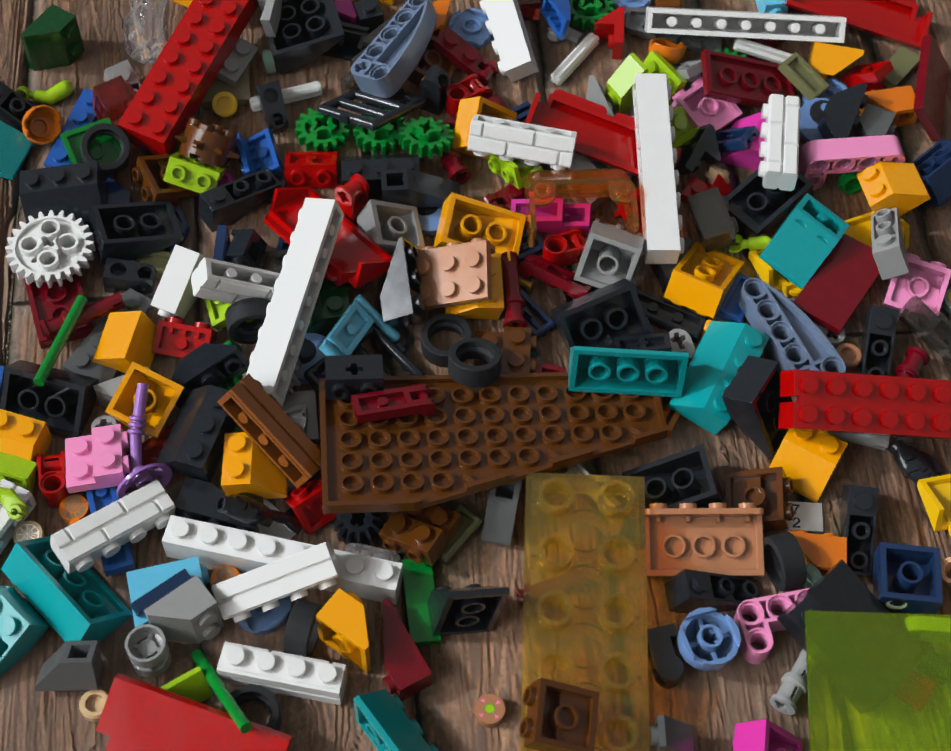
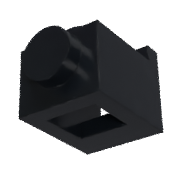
M233 229L231 232L233 239L226 253V256L231 261L230 263L258 268L268 244L254 229Z

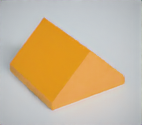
M143 311L110 312L92 362L125 374L132 361L143 367H148L150 370L155 353H152L157 326Z
M132 361L105 413L131 428L128 426V423L132 422L129 416H133L137 383L149 384L144 416L147 418V422L143 423L146 425L143 431H145L146 435L158 438L184 387Z

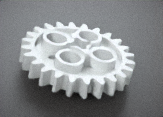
M50 210L48 216L45 217L42 212H39L37 219L28 216L29 223L26 224L20 221L21 229H12L14 237H7L9 245L5 246L6 259L12 272L17 274L19 280L25 278L27 285H30L35 280L37 288H40L43 282H47L48 288H51L53 282L56 281L60 287L63 286V279L73 282V274L82 276L80 268L89 269L88 260H94L92 252L96 251L92 232H90L89 225H84L82 218L76 220L73 213L65 217L63 210L59 212L58 216H54L53 210Z

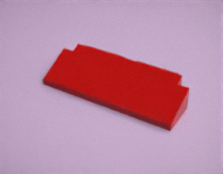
M916 0L785 1V6L812 15L846 17V26L918 50H921L922 38L927 35L933 12L930 11L923 17L917 16L919 5L916 4Z
M560 89L555 90L553 94L550 93L547 103L539 101L541 94L536 92L525 123L577 132L575 153L638 177L635 120L633 117L623 113H617L614 117L606 115L607 109L604 106ZM677 146L676 149L678 160L682 148Z
M310 187L275 188L269 214L264 217V222L289 245L291 234L295 231L298 222L299 210L303 207L305 198L323 199ZM344 216L325 277L338 287L349 282L354 288H358L387 273L392 256Z
M120 673L114 677L96 728L97 732L110 736L105 748L108 751H290L293 739L291 735L250 721L252 724L251 731L243 734L225 711Z

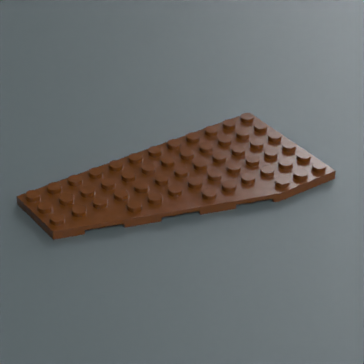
M568 372L501 373L496 381L483 387L461 385L454 381L450 375L384 376V390L418 384L428 385L431 391L430 398L434 400L437 408L436 412L430 416H423L419 413L357 424L351 400H326L325 378H319L323 514L416 511L664 439L667 436L668 429L660 396L568 391Z

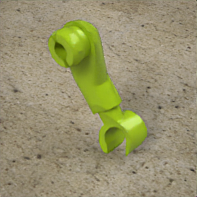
M64 80L46 91H30L25 86H20L16 91H24L26 93V100L31 99L34 102L52 105L70 96L74 86L72 82Z
M736 234L731 237L730 243H739V245H730L729 252L738 253L746 248L763 251L772 238L756 236L748 237V239L744 240L741 235Z
M0 487V502L6 509L9 518L17 521L24 519L28 514L26 504L13 489Z

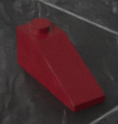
M389 599L383 600L385 677L382 679L389 694L395 693L403 701L433 685L432 672Z

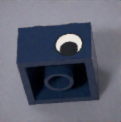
M886 542L879 543L873 555V595L889 613L934 617L943 604L940 548Z

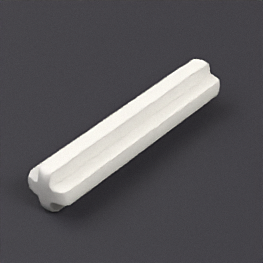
M589 33L551 73L550 80L552 83L561 85L599 44L598 35Z
M737 37L733 44L735 51L777 64H781L793 55L744 38Z
M319 81L281 90L284 104L322 95V87ZM257 96L249 98L252 111H260L261 107Z

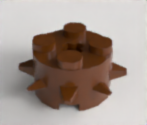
M190 117L184 133H175V139L181 142L178 152L188 158L190 154H193V157L199 159L202 163L228 168L231 158L241 157L234 150L238 133L227 130L228 128L213 123L211 126L205 124L203 120Z

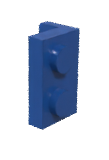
M269 128L248 139H245L240 133L237 134L235 150L241 156L242 164L240 168L244 176L267 167L273 175L284 172L273 132Z

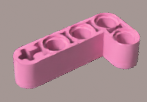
M895 135L812 140L805 143L801 148L798 172L814 184L813 190H816L824 184L827 174L862 172L878 161L904 163L905 156L900 141Z
M809 588L748 599L739 604L733 620L740 631L741 643L739 647L741 654L748 663L753 665L764 663L774 643L771 632L786 630L778 621V616L772 613L771 610L777 609L783 613ZM742 615H749L752 618H754L755 621H746L742 617ZM757 642L761 644L764 649L757 650L751 645V643Z

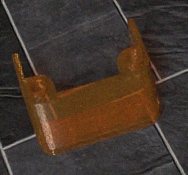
M617 168L533 171L527 175L524 189L528 247H534L537 231L535 207L549 206L555 198L610 197L615 203L625 205L627 232L637 235L639 216L636 187L624 170Z

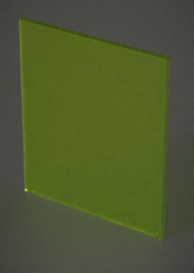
M805 611L810 751H951V615Z

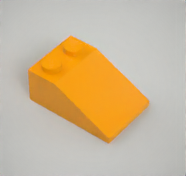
M452 192L443 202L434 247H444L450 242L462 244L471 242L474 238H484L495 246V253L491 254V257H501L502 253L507 252L508 259L511 261L510 251L519 254L526 215Z
M696 242L673 269L664 298L671 300L675 305L695 310L699 315L714 318L745 262Z

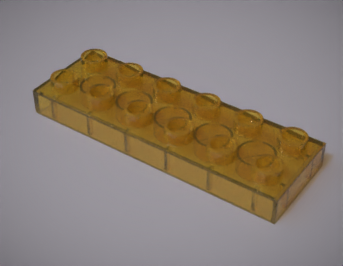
M530 473L526 475L524 495L520 724L523 718H527L528 706L523 704L524 691L527 686H530L531 683L541 677L600 692L595 751H650L645 477ZM520 737L519 751H538L524 747V738Z

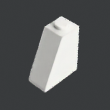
M175 244L150 304L159 310L158 315L167 319L174 316L182 319L185 318L197 298L193 296L191 276L204 258L203 255Z

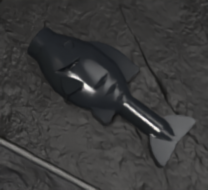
M902 439L889 449L904 477L911 479L915 483H918V479L935 477L943 471V468L932 456L906 444Z
M239 493L229 496L220 495L217 499V512L224 513L247 526L250 524H261L265 527H270L273 522L285 524L296 534H299L302 530L292 508L286 512L270 509L263 504V497L251 493Z

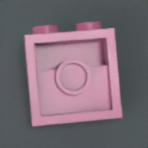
M702 77L693 82L689 90L685 91L682 89L672 97L674 101L671 105L673 107L683 105L692 127L711 124L715 128V133L743 114L736 103L704 97Z
M907 253L909 273L890 278L889 287L882 306L935 322L951 277V269L946 268L947 266L941 262L931 261V263L920 260L921 258L915 254Z
M121 424L92 428V435L65 439L66 488L68 493L119 486L121 481L127 477V473L131 472L130 456L126 455V449L130 448V437L127 431L123 432Z

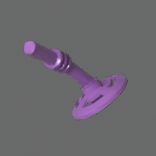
M137 383L133 416H129L132 422L128 423L131 429L127 430L130 434L131 472L121 481L117 488L116 494L119 499L130 494L125 492L129 487L140 489L157 480L158 476H160L158 481L164 488L172 478V470L167 464L153 463L146 466L142 465V435H145L143 429L146 428V425L143 423L147 422V418L144 416L149 384Z

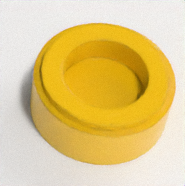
M223 91L214 96L212 108L217 115L227 118L236 113L238 102L233 94Z

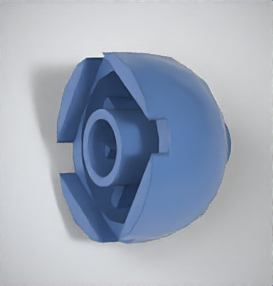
M712 607L698 608L690 612L680 625L677 638L678 649L684 660L692 667L705 672L717 671L727 666L737 654L741 643L740 631L734 620L727 614L724 616L716 612L717 609Z

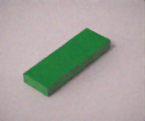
M403 559L401 563H403V583L409 634L416 646L441 644V635L432 636L427 605L431 591L435 590L432 566L423 562L416 563L411 559Z

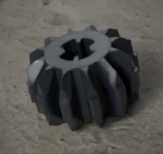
M337 513L334 531L338 532V541H346L348 549L356 544L358 550L361 551L365 543L373 547L374 539H380L378 533L384 526V520L380 518L381 513Z

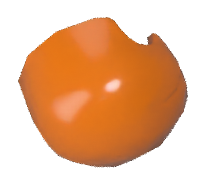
M656 38L650 40L648 53L651 50H656L672 66H675L682 61L687 46H684L683 42L676 44L665 38Z
M48 105L30 108L22 119L24 136L35 144L45 145L52 143L61 133L62 117L54 107Z

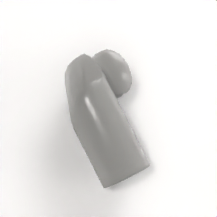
M549 27L546 38L554 43L558 42L559 38L552 28ZM568 27L565 39L578 45L582 41L584 34Z

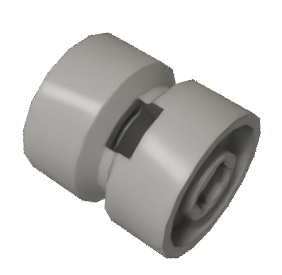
M142 624L129 632L125 640V649L134 670L145 678H155L162 675L169 668L172 657L163 631L157 626Z

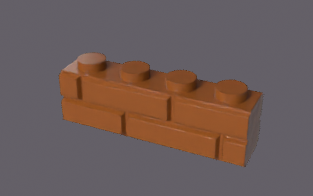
M249 373L217 401L296 488H299L321 468L320 446L314 444L304 434L302 427L292 421L283 411L281 404L274 401L263 389V385Z

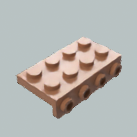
M474 238L468 243L450 242L444 247L426 246L418 251L419 258L416 262L417 269L422 277L420 290L425 300L426 310L492 300L491 254L495 253V246L487 239Z
M666 503L649 504V508L644 509L642 512L644 577H674L684 569L731 576H764L762 522L764 508H757L756 503H739L738 508H727L726 503H710L709 508H697L696 503H681L679 508H667Z

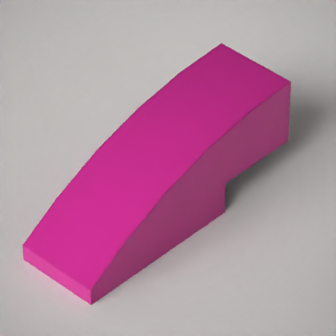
M564 198L511 199V211L526 215L524 229L530 230L535 228L538 232L559 234L574 228H583L586 236L589 235L593 221L591 203L565 204Z

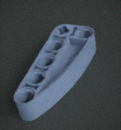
M407 0L354 62L350 71L362 92L381 98H388L396 94L405 83L425 52L435 28L437 12L431 0Z
M749 278L744 282L738 296V305L745 313L744 315L751 327L769 337L765 349L772 360L779 362L782 371L800 369L845 373L846 365L823 332L800 308L778 290L759 278Z

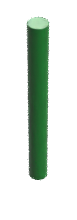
M78 295L33 379L36 385L44 386L88 301L85 296Z
M197 649L193 651L191 658L198 667L200 666L205 679L240 732L243 734L250 732L252 724L202 650Z

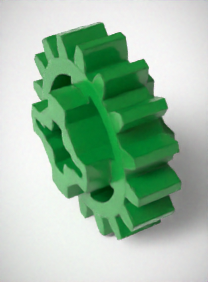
M569 0L570 22H573V28H576L578 25L581 26V31H584L587 27L593 32L595 23L615 10V2L611 0Z
M308 108V115L301 113L300 120H296V138L300 146L305 145V151L307 152L311 149H314L315 152H329L330 149L338 152V145L345 147V140L350 139V123H341L338 119L321 115L317 110L313 111V109Z
M366 115V116H363V117H367V118H370V119H373V120L376 119V118H373V117H370V116H367V115ZM403 116L377 130L354 125L353 138L356 140L357 147L363 146V152L372 150V155H376L378 151H381L382 155H386L387 150L395 153L396 146L402 148V145L398 144L399 127L403 126L405 117Z
M420 116L419 120L410 118V123L404 121L403 126L399 127L398 144L402 145V150H409V155L417 153L419 158L427 157L428 155L432 159L434 154L442 157L443 152L449 153L450 148H453L454 130H450L449 124L442 125L443 120L441 119L434 121L433 117L424 119L423 116Z

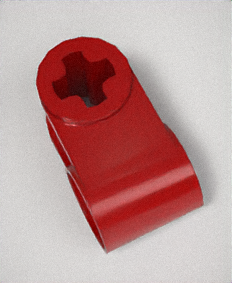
M471 74L465 79L447 87L445 111L448 115L454 117V113L458 112L461 99L478 96L488 98L493 95V90L485 87L480 82V77L477 74Z
M360 174L352 175L349 182L345 185H339L334 191L335 200L343 211L344 216L354 225H358L356 217L368 203L370 191L368 182Z
M574 228L567 232L548 236L544 241L542 258L561 267L579 263L586 243L584 229Z
M65 450L61 451V454L49 456L37 454L36 456L39 487L46 504L52 508H59L61 501L71 495L66 488Z

